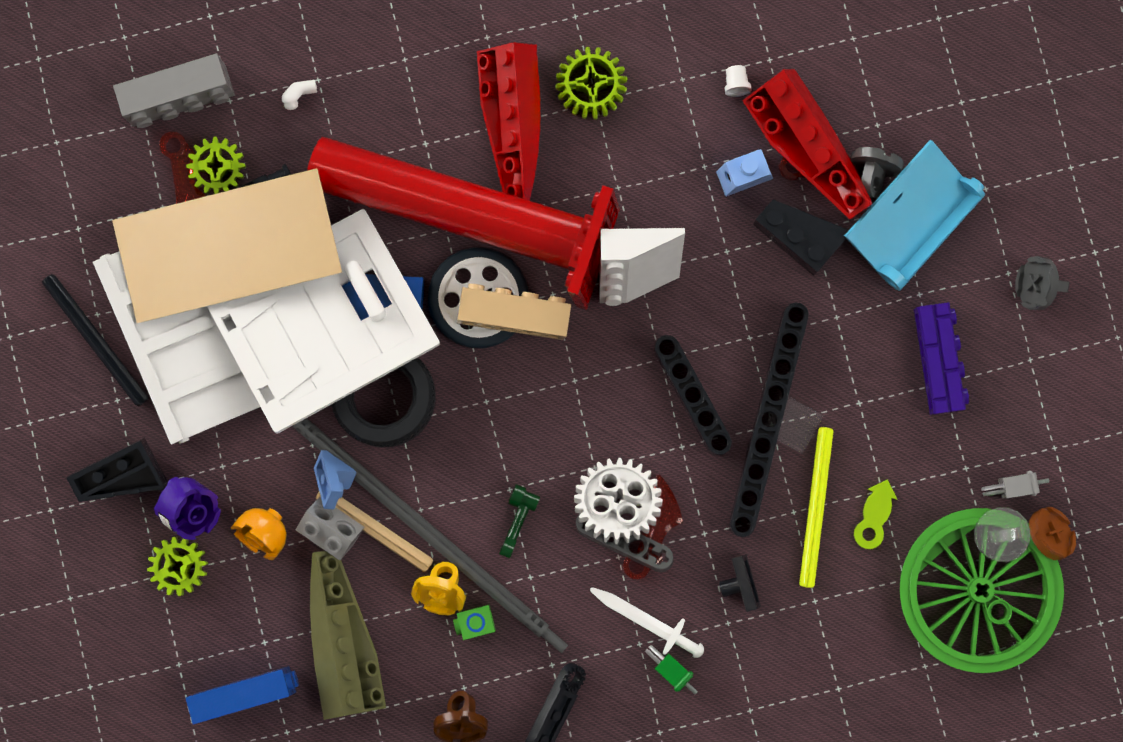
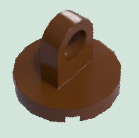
M463 690L457 691L448 701L447 713H443L435 718L434 735L445 742H453V739H460V742H477L487 735L488 720L484 716L475 713L476 703L472 695ZM465 700L463 707L458 710L459 704Z

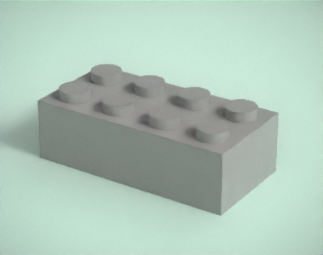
M217 53L113 85L122 117L133 127L137 126V128L148 127L153 124L152 121L161 118L163 120L174 119L178 117V113L183 111L196 112L204 108L203 105L212 102L214 104H222L229 101V97L235 96L226 65Z

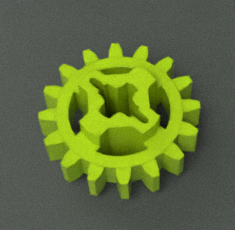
M213 137V141L210 144L206 139H203L204 146L202 148L194 145L197 153L195 155L188 154L193 163L187 164L186 168L193 170V173L189 175V179H197L194 185L197 189L204 185L205 194H208L211 189H214V193L217 194L220 193L221 189L229 191L230 185L236 188L239 187L235 180L237 178L244 179L245 176L239 171L246 168V165L239 163V160L244 155L242 153L235 154L238 148L236 144L228 147V139L225 138L222 143H219L218 138ZM210 150V155L205 160H200ZM221 150L228 152L232 156L233 161L225 160L222 157ZM217 157L218 162L221 165H223V167L218 168V172L215 175V172L212 168H210V165L215 164V160ZM199 172L208 173L211 183L205 181ZM228 172H233L230 178L223 182V177Z
M172 537V544L167 540L161 541L163 548L154 547L153 550L157 554L156 557L148 558L154 564L152 567L147 568V571L154 572L155 574L150 581H159L157 589L162 590L166 587L167 595H172L174 590H176L178 596L184 594V589L189 593L194 592L193 584L197 586L202 585L199 576H207V572L202 570V566L208 565V561H201L200 558L205 554V551L197 552L198 543L194 542L189 546V540L184 538L181 543H179L178 537ZM175 548L185 549L190 554L185 556L179 555ZM164 556L166 561L164 568L161 569V561ZM175 561L183 563L180 571H173L172 567L176 565ZM195 564V571L193 576L191 577L190 569L191 566ZM174 577L181 585L172 584L166 579Z

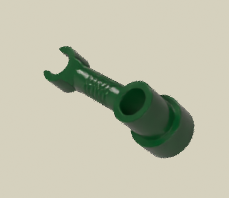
M518 484L515 485L508 502L509 505L518 509L499 552L500 555L508 558L512 555L528 511H535L540 500V496L526 491L525 487Z

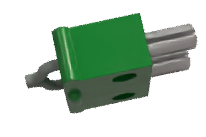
M650 645L648 648L662 660L660 661L650 650L646 649L645 652L658 664L655 670L675 687L674 691L678 692L686 686L694 694L698 692L688 683L693 677L692 671L688 672L669 653L664 657L656 648Z

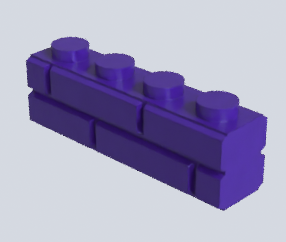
M949 303L916 307L914 309L929 413L930 415L966 410L965 404H969V394L967 388L962 387L961 378L965 377L963 362H958L957 351L961 350L959 335H954L953 325L957 323L955 309H950Z

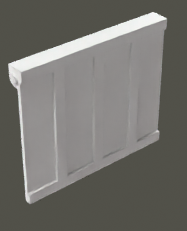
M120 251L111 255L110 253L99 257L100 259L93 261L170 444L184 443L195 434L260 407L207 306L137 323ZM231 316L222 319L228 332L236 328ZM269 386L260 390L266 403L275 399Z

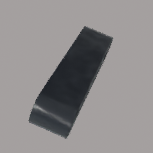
M671 335L661 336L654 346V352L706 449L713 455L725 454L729 451L732 444L729 433L677 339ZM668 341L672 343L674 352L671 355H664L660 352L659 345L662 342ZM676 365L684 366L687 370L686 377L683 379L675 378L672 373L673 367ZM690 388L696 389L700 394L699 401L695 403L689 402L685 397L686 390ZM702 412L710 413L713 418L712 424L708 427L702 426L698 421V416ZM714 436H721L725 439L726 445L723 450L718 451L712 447L711 440Z

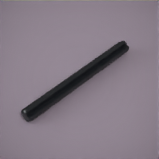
M53 274L47 276L42 281L44 287L132 402L138 407L143 405L149 399L146 393L58 278Z

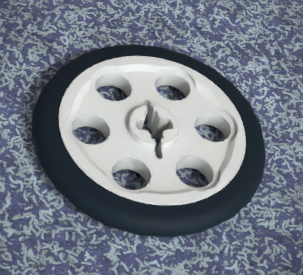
M473 247L460 250L449 256L433 274L428 288V306L436 327L448 339L468 348L483 349L497 346L508 340L515 334L514 332L475 326L469 330L463 329L460 324H457L460 302L456 307L450 308L444 303V297L448 293H455L460 299L462 287L468 288V284L485 286L484 291L492 289L491 292H495V288H508L512 290L513 295L521 296L523 292H529L527 281L521 269L506 255L489 248ZM488 266L494 267L498 272L497 278L493 281L485 280L482 276L484 268ZM465 268L470 272L471 279L467 283H459L455 278V274L459 269Z

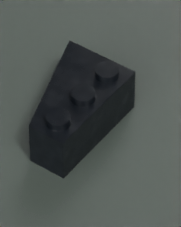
M774 199L753 223L757 229L813 276L846 240L844 235L849 231L846 228Z
M145 437L66 477L79 502L153 490H164L168 483Z

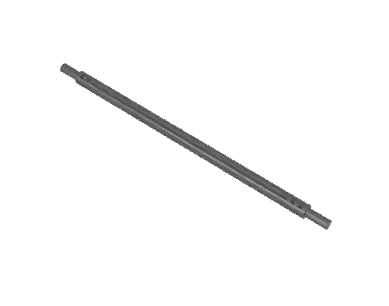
M306 418L292 426L320 451L327 450L356 471L354 480L453 563L536 636H542L560 653L567 648L568 644L548 628V623L309 419Z

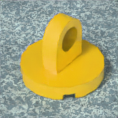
M450 562L438 563L432 569L430 576L419 577L414 582L411 592L413 600L417 604L420 601L424 604V609L438 615H452L457 610L458 612L462 611L466 599L464 591L458 586V569ZM444 572L452 574L449 579L438 577Z

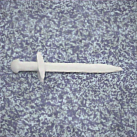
M597 588L590 589L591 593L606 606L665 639L667 643L664 647L663 655H666L674 644L692 653L694 658H699L703 655L704 647L701 643L698 645L680 634L685 619H681L673 629L612 593Z

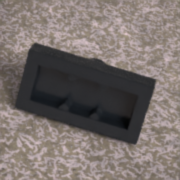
M747 554L737 556L732 559L737 577L720 581L721 593L723 597L741 593L746 612L756 610L761 607Z

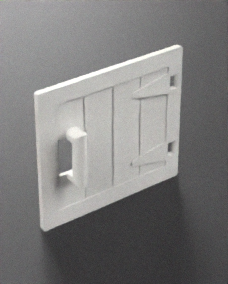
M364 209L331 225L342 273L207 306L276 434L440 345L436 334ZM372 269L392 303L386 308L383 307L365 275L366 272ZM351 282L369 314V317L362 321L342 288V285ZM229 316L232 317L236 328L228 332L222 319ZM269 386L275 399L266 403L260 390Z

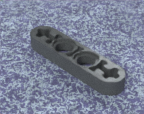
M579 515L576 518L577 531L580 535L656 572H666L673 565L672 551L640 534L638 541H641L645 547L641 553L634 554L629 550L630 543L637 541L633 535L630 536L629 543H626L623 537H620L618 544H615V542H604V534L594 538V528L585 531L583 523H579ZM651 546L653 547L652 554L660 556L662 553H665L668 562H662L658 565L656 564L655 557L649 555L648 560L644 558L648 555L649 547Z

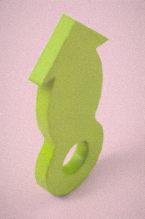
M888 479L866 489L872 491L864 504L863 520L854 529V539L864 549H873L881 544L884 538L882 525L887 521L891 513V498L898 500ZM866 528H871L875 532V537L871 541L863 538L862 534Z

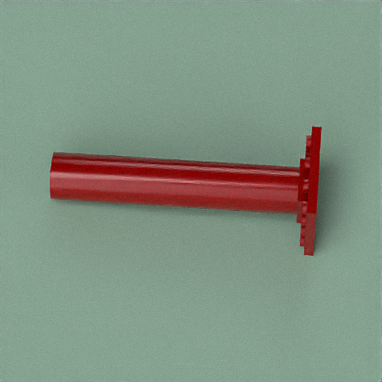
M321 137L318 140L307 171L318 169L324 193L570 270L565 287H568V293L576 307L585 310L588 308L599 275L601 229H614L620 211L614 189L602 186L601 192L595 193L591 208H594L593 216L585 214L584 217L327 137Z

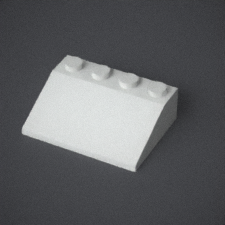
M685 228L601 229L599 261L600 303H605L609 306L627 303L679 278Z

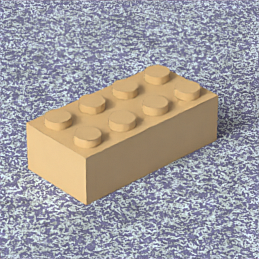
M468 284V288L462 287L457 324L564 340L567 337L571 304L565 303V298L550 296L548 300L538 299L539 294L523 292L521 296L511 295L512 290L495 288V292L484 291L485 286L478 284Z

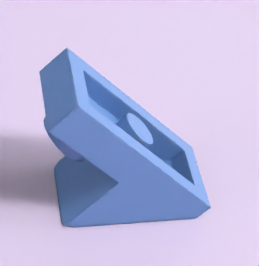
M321 450L314 466V472L323 508L335 509L338 499L343 496V489L351 487L356 471L327 450Z

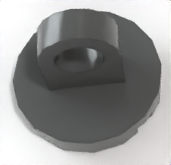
M859 147L852 152L850 159L854 167L863 172L861 181L869 197L877 198L881 193L885 177H897L904 169L905 163L897 154L891 153V156L884 155L885 151L880 148Z
M1034 256L1026 260L1028 262L1025 265H1021L1018 270L1015 290L1017 297H1021L1022 302L1020 303L1023 307L1029 310H1044L1052 304L1057 292H1068L1070 282L1059 280L1057 267L1052 260L1046 257Z

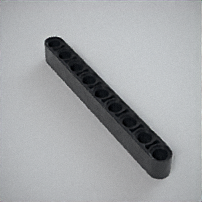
M801 303L790 304L781 316L729 520V529L737 537L749 536L753 533L756 526L808 321L809 312ZM789 310H798L802 315L801 322H792L788 317ZM784 335H790L794 338V348L787 349L783 346L782 337ZM777 361H784L788 364L789 371L786 375H780L776 372L775 364ZM771 387H778L781 390V400H771L768 395ZM764 413L774 415L776 420L773 427H766L762 423ZM758 439H764L769 444V449L765 454L759 453L755 448V443ZM751 465H758L762 469L760 479L754 480L749 476L748 470ZM745 491L753 492L756 497L755 503L752 506L744 505L741 500L742 494ZM739 517H744L749 522L748 530L743 533L738 532L735 528V521Z

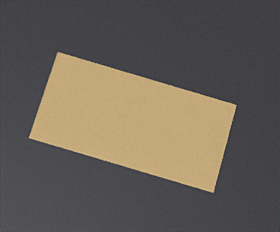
M317 168L112 220L137 323L342 273Z

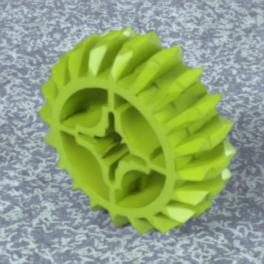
M586 47L585 55L583 56L579 50H576V59L568 55L566 61L569 65L561 63L559 66L560 70L564 73L556 74V79L562 81L555 85L556 90L563 91L558 95V99H568L564 103L565 109L574 105L573 115H577L579 110H582L583 119L587 118L588 112H592L593 119H597V111H601L604 117L608 116L606 107L615 111L617 106L613 101L622 103L623 97L618 93L623 94L627 91V87L620 85L627 82L626 76H619L625 71L624 66L615 68L619 63V59L616 57L609 61L611 55L609 51L605 52L604 56H600L601 49L599 47L596 48L595 54H590V47ZM593 64L605 68L611 77L598 74ZM585 65V74L582 77L576 78L575 81H569L573 72ZM589 72H591L594 82L597 81L593 95L591 88H588L589 84L585 85L588 83ZM614 85L611 93L605 99L598 102L597 93L601 89H606L607 86ZM576 89V92L586 93L589 103L578 99L571 90Z

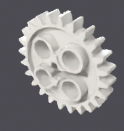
M609 458L607 459V466L604 467L600 462H597V471L588 468L587 474L589 477H580L582 485H576V492L578 494L574 495V502L577 503L575 513H581L579 515V523L587 521L585 531L594 528V538L604 534V542H607L610 537H614L615 544H618L620 537H623L625 542L629 543L631 535L639 540L640 531L648 534V524L656 525L657 519L655 517H660L661 509L658 507L662 506L663 499L658 497L661 496L662 490L661 488H655L658 483L657 479L649 480L651 477L650 470L642 473V464L633 468L631 459L627 465H623L622 459L618 458L617 464L613 465ZM605 482H612L616 486L613 488H606L603 486V484ZM637 489L642 494L638 496H633L629 493V491ZM617 498L622 499L619 501V503H615L617 501ZM601 505L605 506L608 510L598 512L594 508ZM624 513H630L634 516V518L631 520H624L621 517V515Z

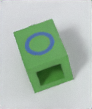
M489 604L458 612V618L453 619L456 634H462L463 640L496 631Z

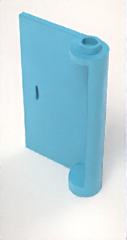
M929 140L844 236L890 286L900 291L985 196L983 191L984 185L976 178L968 179L963 177L936 144Z

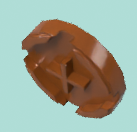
M1046 507L1032 514L1029 520V531L1034 544L1043 555L1052 560H1062L1071 555L1075 550L1076 534L1074 530H1070L1068 525L1071 523L1060 510Z

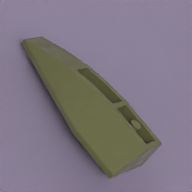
M327 551L312 553L310 581L311 638L323 718L327 720L386 708L377 653L342 561Z

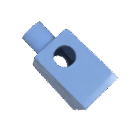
M761 149L730 160L716 171L726 197L773 179Z

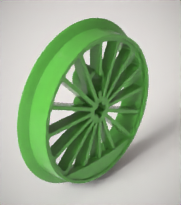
M973 508L957 511L937 520L917 538L909 550L902 568L900 600L905 620L912 634L932 656L951 667L963 671L992 673L1007 670L1025 662L1046 644L1061 616L1064 601V583L1058 560L1046 557L1037 549L1031 538L1029 523L1004 511ZM981 525L978 572H976L965 534ZM988 526L1004 530L1006 534L983 575ZM1011 535H1013L1026 548L989 578ZM958 539H961L971 575L948 548ZM944 551L968 581L937 565L932 560ZM1029 552L1032 554L1037 563L1038 571L992 583ZM927 565H930L963 583L965 586L917 581L918 574ZM1041 575L1042 595L995 590V587ZM917 585L965 590L962 593L918 605ZM976 585L985 586V588L982 590L984 593L983 596L975 594V592H977ZM994 594L1041 599L1042 603L1039 614L1035 619ZM966 596L931 626H927L920 609ZM969 602L945 645L932 631ZM995 604H1000L1004 609V614L999 619H994L991 614V609ZM974 606L970 653L964 654L951 647ZM980 606L994 649L993 654L976 655ZM1012 611L1033 622V626L1023 638L1008 623L1012 616ZM992 623L1003 624L1017 641L1016 644L1000 651Z

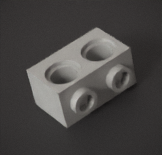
M319 497L305 512L295 530L338 560H341L353 547L364 526L336 507L335 509H324L321 497Z

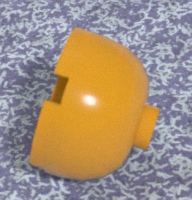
M262 508L247 510L231 526V530L237 529L234 535L242 544L254 553H257L258 550L265 552L266 554L263 558L268 560H274L286 543L287 534L285 526L280 521L282 516L271 508L268 511Z

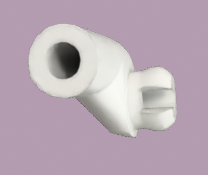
M316 80L294 82L282 95L285 109H296L298 107L297 100L301 95L317 93Z

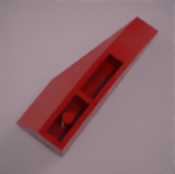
M513 42L477 51L480 103L502 191L530 201L536 173L540 138V85L537 45Z
M783 69L742 100L771 146L849 219L854 218L873 204L837 134L795 69Z

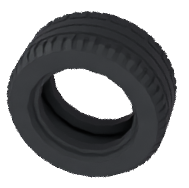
M419 358L397 368L410 379L413 389L412 404L407 414L398 422L384 426L373 425L365 421L357 411L354 402L355 392L331 404L338 423L351 437L374 447H395L414 439L415 436H418L424 430L433 414L436 392L432 376Z

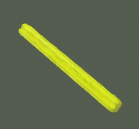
M820 427L817 435L799 582L801 587L813 588L815 586L833 439V429L827 427Z

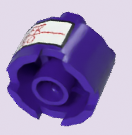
M174 477L170 479L154 507L155 515L159 517L160 521L173 532L187 540H195V536L202 534L204 531L209 533L218 522L221 509L218 508V496L195 479L188 477Z

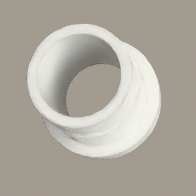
M735 65L726 69L727 85L725 86V94L727 96H744L752 91L745 66Z

